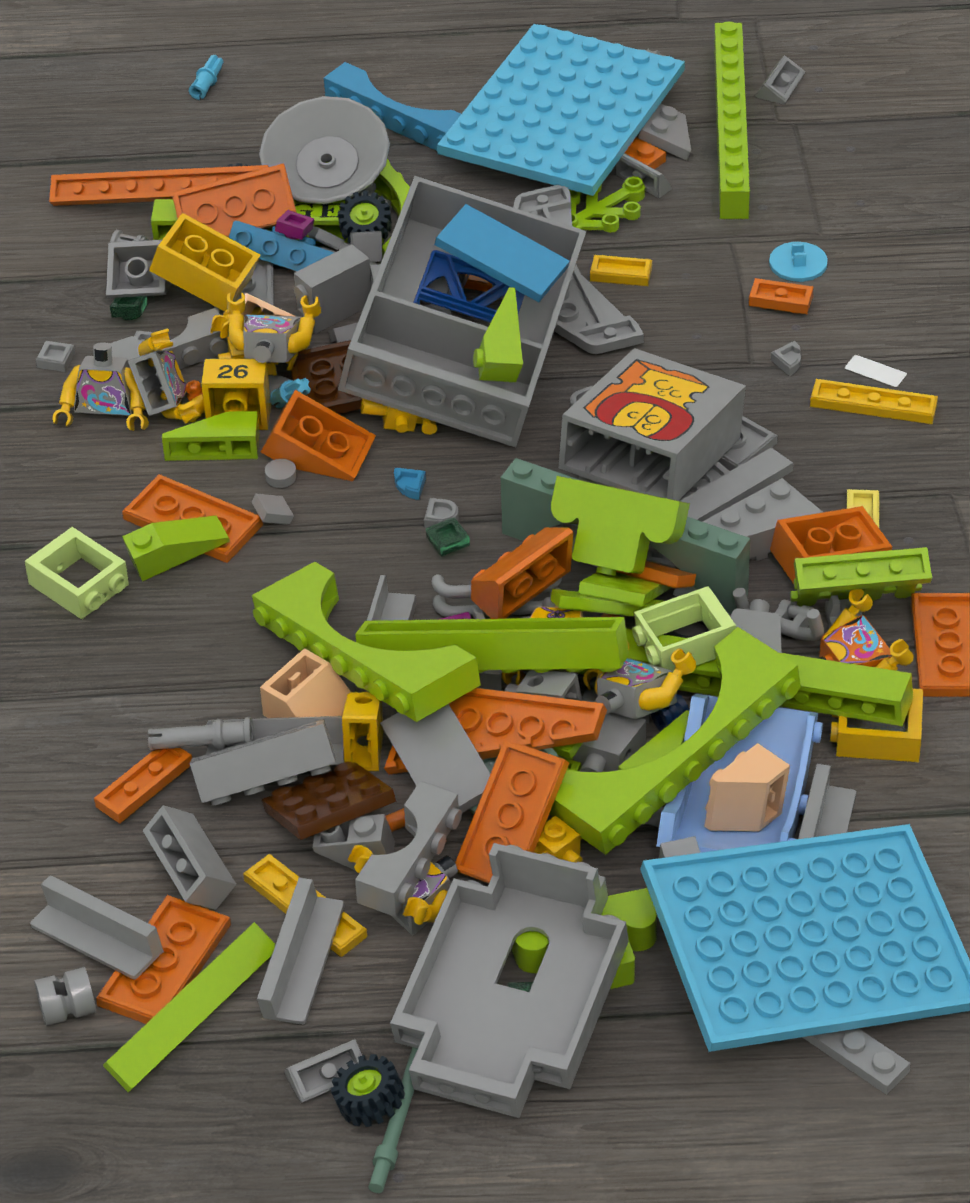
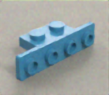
M234 221L229 235L230 239L260 254L259 259L294 271H299L335 253L315 246L317 240L306 236L302 240L287 238L284 234L276 232L275 226H273L272 231L240 221Z

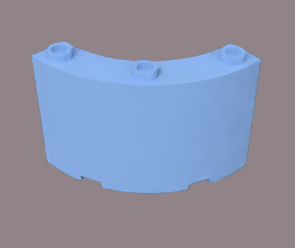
M697 693L691 697L684 742L707 720L718 697ZM778 707L768 719L763 720L752 729L745 739L738 741L720 760L715 761L704 770L697 780L690 782L671 802L666 803L661 811L656 847H660L661 843L693 836L696 837L700 853L797 840L794 836L799 816L804 815L809 795L804 793L814 742L820 743L823 723L817 722L818 713ZM758 743L790 765L782 814L759 832L710 831L704 827L707 813L705 807L710 793V779L718 769H724L731 764L739 753L748 751Z

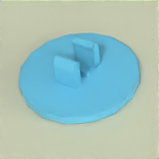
M789 242L776 247L772 251L769 266L772 272L780 278L804 282L821 276L827 269L828 258L825 252L816 245L807 242Z

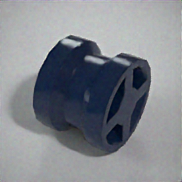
M676 693L677 703L651 713L652 720L660 732L686 710H690L686 701L678 693Z

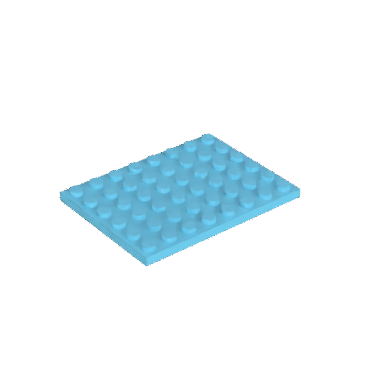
M533 24L437 144V154L543 183L565 186L570 190L593 196L685 71V61L674 59L670 56L650 53L646 50L626 47L618 43L598 40L594 37L574 34L570 31L550 28L546 25Z
M910 824L644 860L642 862L641 873L709 1052L970 1011V960Z

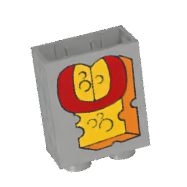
M634 348L562 415L558 468L610 487L679 501L740 439L746 385Z

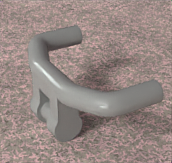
M736 588L733 591L736 607L749 610L750 605L745 589ZM785 599L780 602L775 613L781 616L782 635L806 641H817L823 637L824 627L819 610L806 605L802 607L796 606L795 602Z

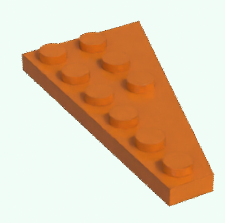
M475 688L449 703L481 759L498 757L504 739L536 750L595 741L598 739L607 712L603 703ZM392 745L384 767L388 775L408 772Z

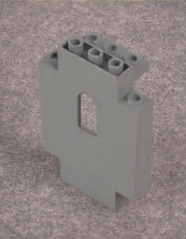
M493 843L489 853L493 875L488 887L483 886L477 881H463L453 878L390 1024L395 1043L418 1048L409 1068L414 1090L520 1118L534 1080L571 1089L629 941L626 921H622L613 915H601L608 899L606 878L598 874V868H594L584 862L574 863L558 859L547 853L537 854L525 851L515 845L505 846ZM528 931H537L548 938L549 945L530 992L497 984L512 946L519 935Z

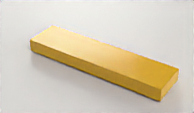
M816 379L810 398V407L933 424L938 396Z
M268 854L243 873L244 881L286 914L298 878L300 877L271 854ZM316 890L317 897H324V898H326L325 896H323L320 892H318V891ZM343 911L331 950L340 957H343L367 938V929Z

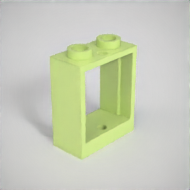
M73 527L25 560L29 585L80 619L97 610L103 603L129 585L126 562ZM82 558L101 572L77 588L59 576V574Z
M709 586L634 612L636 626L632 627V633L637 645H643L645 648L647 659L651 665L674 671L676 667L671 661V655L676 649L681 648L685 655L690 652L696 661V665L716 659L714 646L736 629V624ZM699 621H703L709 629L707 632L665 647L662 646L657 638L659 635Z

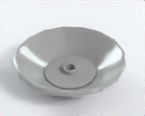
M322 96L298 102L279 114L264 133L259 157L261 165L271 167L285 164L294 200L303 203L329 204L345 200L347 196L351 198L353 193H359L372 185L386 166L390 142L385 124L371 108L350 98Z

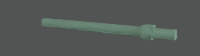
M412 1047L402 1078L403 1090L405 1092L404 1099H400L402 1105L400 1109L393 1107L395 1114L389 1119L382 1144L377 1146L372 1160L375 1167L368 1188L374 1193L383 1192L389 1171L394 1169L398 1158L396 1148L414 1093L409 1068L418 1048Z

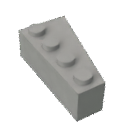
M781 478L702 522L749 537L750 559L759 561L768 558V553L771 552L770 547L777 520L823 513V511Z

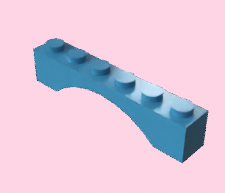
M346 62L324 77L325 96L350 98L371 108L385 124L386 128L436 151L437 144L461 115V113L454 110L420 109L396 102L383 95L374 87L366 71Z

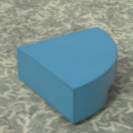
M395 468V485L403 495L411 499L420 500L426 480V472Z

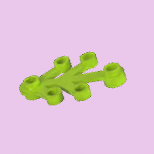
M632 176L627 178L620 190L598 201V193L602 190L601 184L593 196L587 194L586 209L577 214L576 205L581 201L580 192L569 189L572 227L582 230L616 232L619 229V218L636 220L641 216V206L637 202L645 198V184L639 177ZM623 200L628 201L624 204L623 208L613 207ZM593 217L602 218V220H590V219L593 218Z

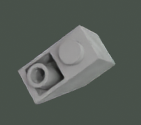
M385 814L360 816L315 834L312 848L315 853L355 870L354 866L356 863L348 861V857L355 845L367 847L372 851L373 855L394 853L395 840Z

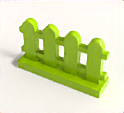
M928 548L796 558L794 560L796 578L793 582L794 589H797V591L790 592V599L792 602L797 601V605L800 607L803 605L812 606L816 604L818 599H829L830 601L831 596L838 595L839 600L849 599L850 591L862 589L864 591L863 597L868 594L872 601L880 599L882 594L894 593L896 598L910 597L911 593L922 590V584L931 583L932 573Z

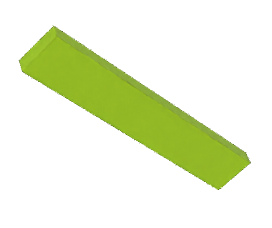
M254 922L103 1064V1067L127 1092H130L272 956L276 944Z

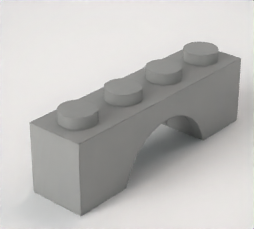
M216 308L189 316L186 329L179 336L170 340V342H173V346L163 349L173 351L180 369L205 361V359L217 357L218 354L229 352L227 337L220 338L221 331L210 333L213 317L220 315ZM130 336L110 343L112 346V357H124L128 360L139 357L138 347L142 340Z
M419 781L404 804L405 828L414 836V839L409 845L397 852L384 855L372 854L355 879L358 904L394 917L397 916L402 906L406 905L408 898L413 897L414 887L420 879L424 880L427 876L430 862L435 854L439 855L443 851L446 837L451 829L456 830L461 821L462 811L459 810L457 793Z

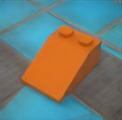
M294 390L268 436L261 453L273 460H290L295 464L296 470L354 481L376 435L299 391Z
M863 506L777 520L770 551L793 584L796 578L794 570V560L796 558L892 550V545Z

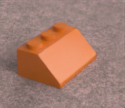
M545 527L537 534L529 535L519 547L512 552L504 553L495 564L486 570H480L471 580V600L491 619H505L571 571L573 531L570 528Z

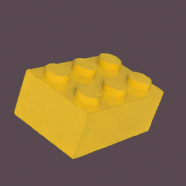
M182 213L158 245L149 271L225 312L227 310V294L231 293V301L233 302L238 299L252 278L260 254Z

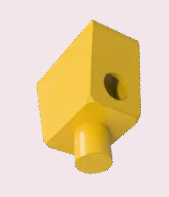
M367 691L347 694L342 715L344 762H356L367 771H379L383 740V727L380 724L383 721L382 701H379ZM367 736L368 746L358 744V738Z

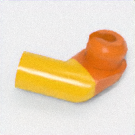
M192 380L185 386V391L188 393L187 398L189 401H195L196 405L194 406L197 412L202 414L205 410L201 383L197 380Z

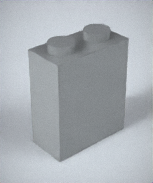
M351 244L295 272V287L293 290L297 303L296 317H304L300 303L304 295H307L309 305L315 302L316 296L320 302L321 313L313 318L315 320L313 333L315 334L363 310L372 288L370 258Z

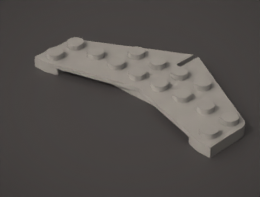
M554 185L521 193L515 198L514 208L572 226L571 198L568 187ZM576 265L554 332L591 354H600L644 343V334L639 324L630 315L624 316L581 275Z

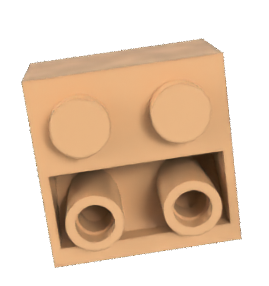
M304 648L260 687L263 715L267 718L342 716L347 694L351 693L341 677L333 670L331 663Z
M758 743L748 751L739 753L731 764L724 769H718L710 779V793L705 807L707 813L704 827L710 831L759 832L782 814L790 765Z

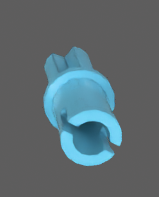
M211 55L205 66L199 68L196 72V79L189 87V94L194 99L200 100V97L203 99L210 86L215 85L217 74L224 63L222 58H218L217 55Z
M303 378L301 380L296 379L283 382L280 388L271 392V404L274 405L279 402L275 406L276 408L285 407L294 390L307 395L311 391V388L308 386L310 381Z

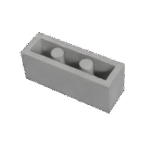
M163 805L143 829L145 836L185 902L216 910L237 885L192 813Z

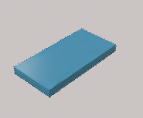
M467 204L461 208L440 232L434 244L537 302H540L566 271L570 260Z

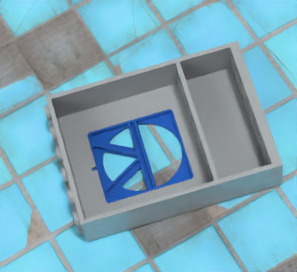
M414 176L348 347L338 390L516 448L586 231ZM465 204L570 260L566 271L540 302L515 290L523 366L517 382L479 380L478 368L473 365L474 350L476 348L479 349L483 336L488 329L487 326L420 305V300L491 323L497 310L486 306L505 296L510 287L434 245L436 237ZM457 274L480 277L492 283L494 287L472 301H467ZM445 277L451 295L427 288V286L436 279Z

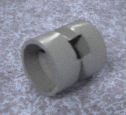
M85 967L66 971L61 979L51 975L34 980L40 1009L46 1026L66 1021L68 1014H73L78 1018L96 1013L95 1001Z

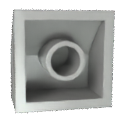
M162 240L108 243L107 298L166 295L172 283L149 271L156 249Z

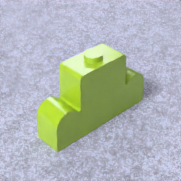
M561 476L556 477L551 501L552 514L558 521L578 524L572 559L577 562L597 566L596 572L616 576L617 570L641 574L645 568L650 541L662 544L677 542L684 533L690 503Z
M647 888L608 896L601 914L602 916L613 915L622 921H626L629 941L610 989L632 985L635 982V956L633 951H644L650 949L655 944L657 914ZM528 931L516 938L512 946V952L515 962L521 970L528 973L538 972L549 945L548 938L537 931Z

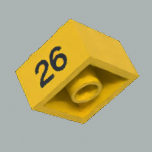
M205 359L201 383L205 418L230 411H257L259 430H268L271 402L267 362L260 363L255 359Z

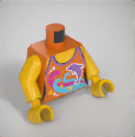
M862 589L851 590L849 601L852 605L849 609L845 607L821 638L818 659L895 671L898 669V664L902 666L911 664L913 662V653L909 650V645L903 639L894 641L889 648L864 615L858 617L859 611L865 612L871 609L873 601L868 594L863 597L864 591Z

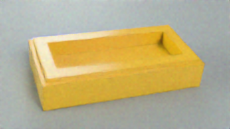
M594 255L590 270V281L648 286L652 271V260Z

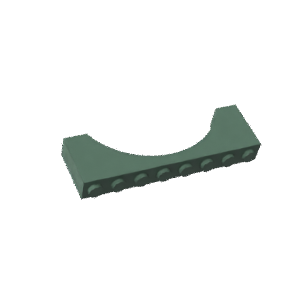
M515 458L500 477L502 534L524 541L529 535H535L545 527L564 524L558 521L551 511L556 477L576 478ZM687 517L684 533L677 542L662 544L650 541L649 545L663 554L680 570L696 574L694 584L696 590L709 586L727 613L732 614V611L737 609L733 597V591L736 588H744L748 595L749 537Z

